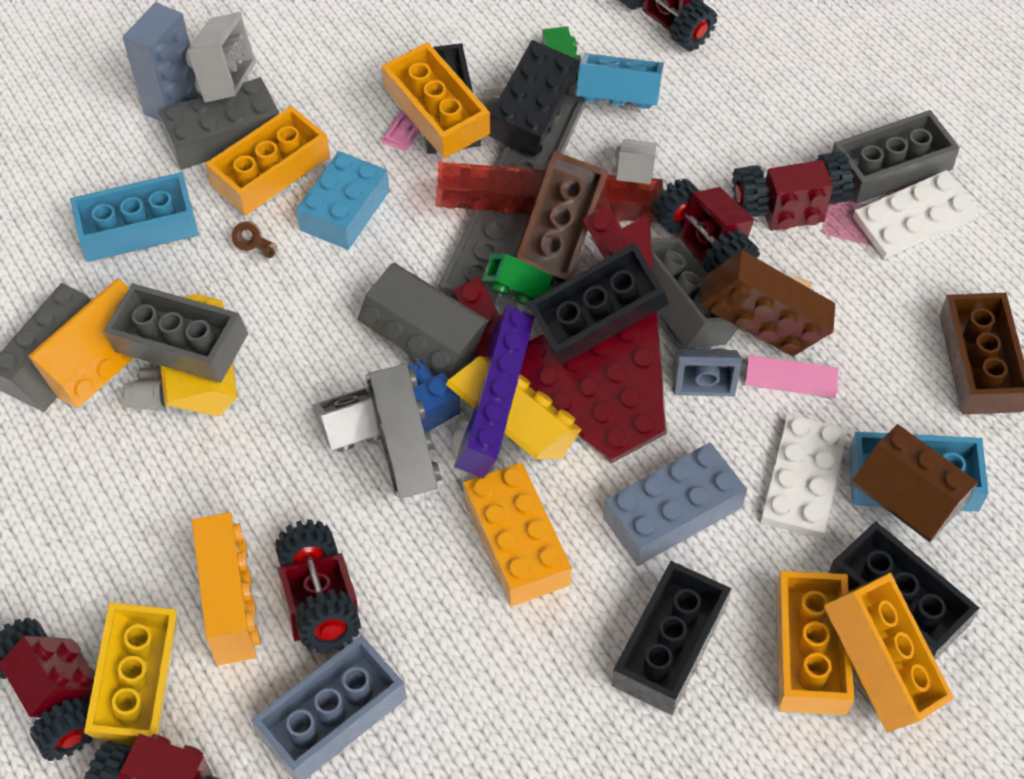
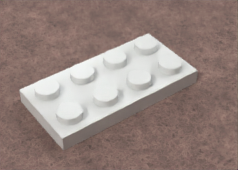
M945 170L855 210L853 218L881 257L887 259L976 218L979 211L950 173Z
M791 414L787 415L760 523L823 539L848 433L847 428Z

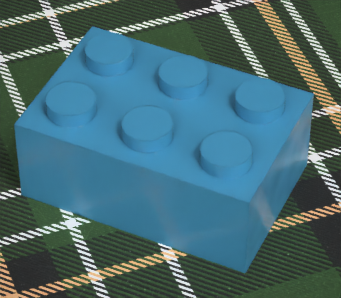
M585 53L579 66L576 96H582V100L589 102L606 99L613 105H625V102L636 103V107L650 109L652 105L657 106L664 63Z
M338 151L296 208L300 231L349 250L390 192L387 169Z

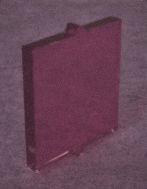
M854 201L831 204L830 213H826L825 217L828 221L824 235L873 246L872 242L853 218L855 210L868 204H856Z

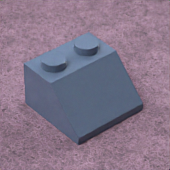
M676 348L674 394L735 397L742 364L738 351L724 348Z

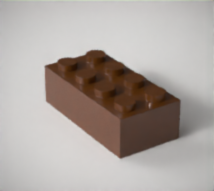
M553 151L548 158L514 257L552 275L554 280L564 283L571 279L588 231L583 219L594 213L608 171Z
M743 250L703 277L701 307L773 345L786 354L795 356L834 332L836 303Z
M1007 293L947 295L939 317L962 415L1023 412L1024 358Z

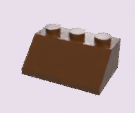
M899 424L876 445L851 482V484L930 543L969 502L978 483Z

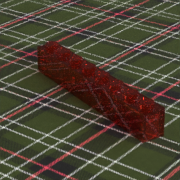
M438 162L435 206L448 209L464 208L476 211L491 210L504 213H529L544 170ZM607 175L594 213L609 205L617 221H636L647 215L650 223H658L652 215L653 210L651 208L652 204H657L654 201L655 197L661 196L659 191L663 188V179L652 178L651 184L619 181L616 180L617 175Z

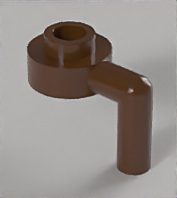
M251 221L240 222L232 231V241L241 250L248 251L257 247L263 250L266 258H272L278 251V246L261 237L260 228ZM244 230L251 231V240L243 238L242 233Z

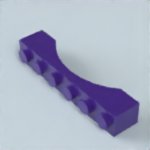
M507 305L496 322L488 347L489 359L484 381L473 414L461 441L454 467L484 479L496 462L535 316Z

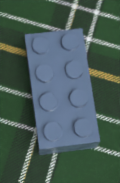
M155 2L122 38L144 115L161 122L159 110L198 98L199 94L195 87L196 76L194 70L188 66L186 60V52L190 42L183 13Z
M709 442L604 500L603 519L637 566L741 509L744 504L747 488L712 443Z
M360 635L252 718L251 721L257 736L293 779H306L406 700L405 684L369 642Z

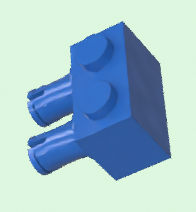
M417 360L415 362L418 368L412 363L408 366V370L414 369L418 387L414 388L413 391L415 399L422 401L426 418L421 419L423 430L430 431L461 413L460 396L446 385L449 379L444 373L434 377L424 362Z

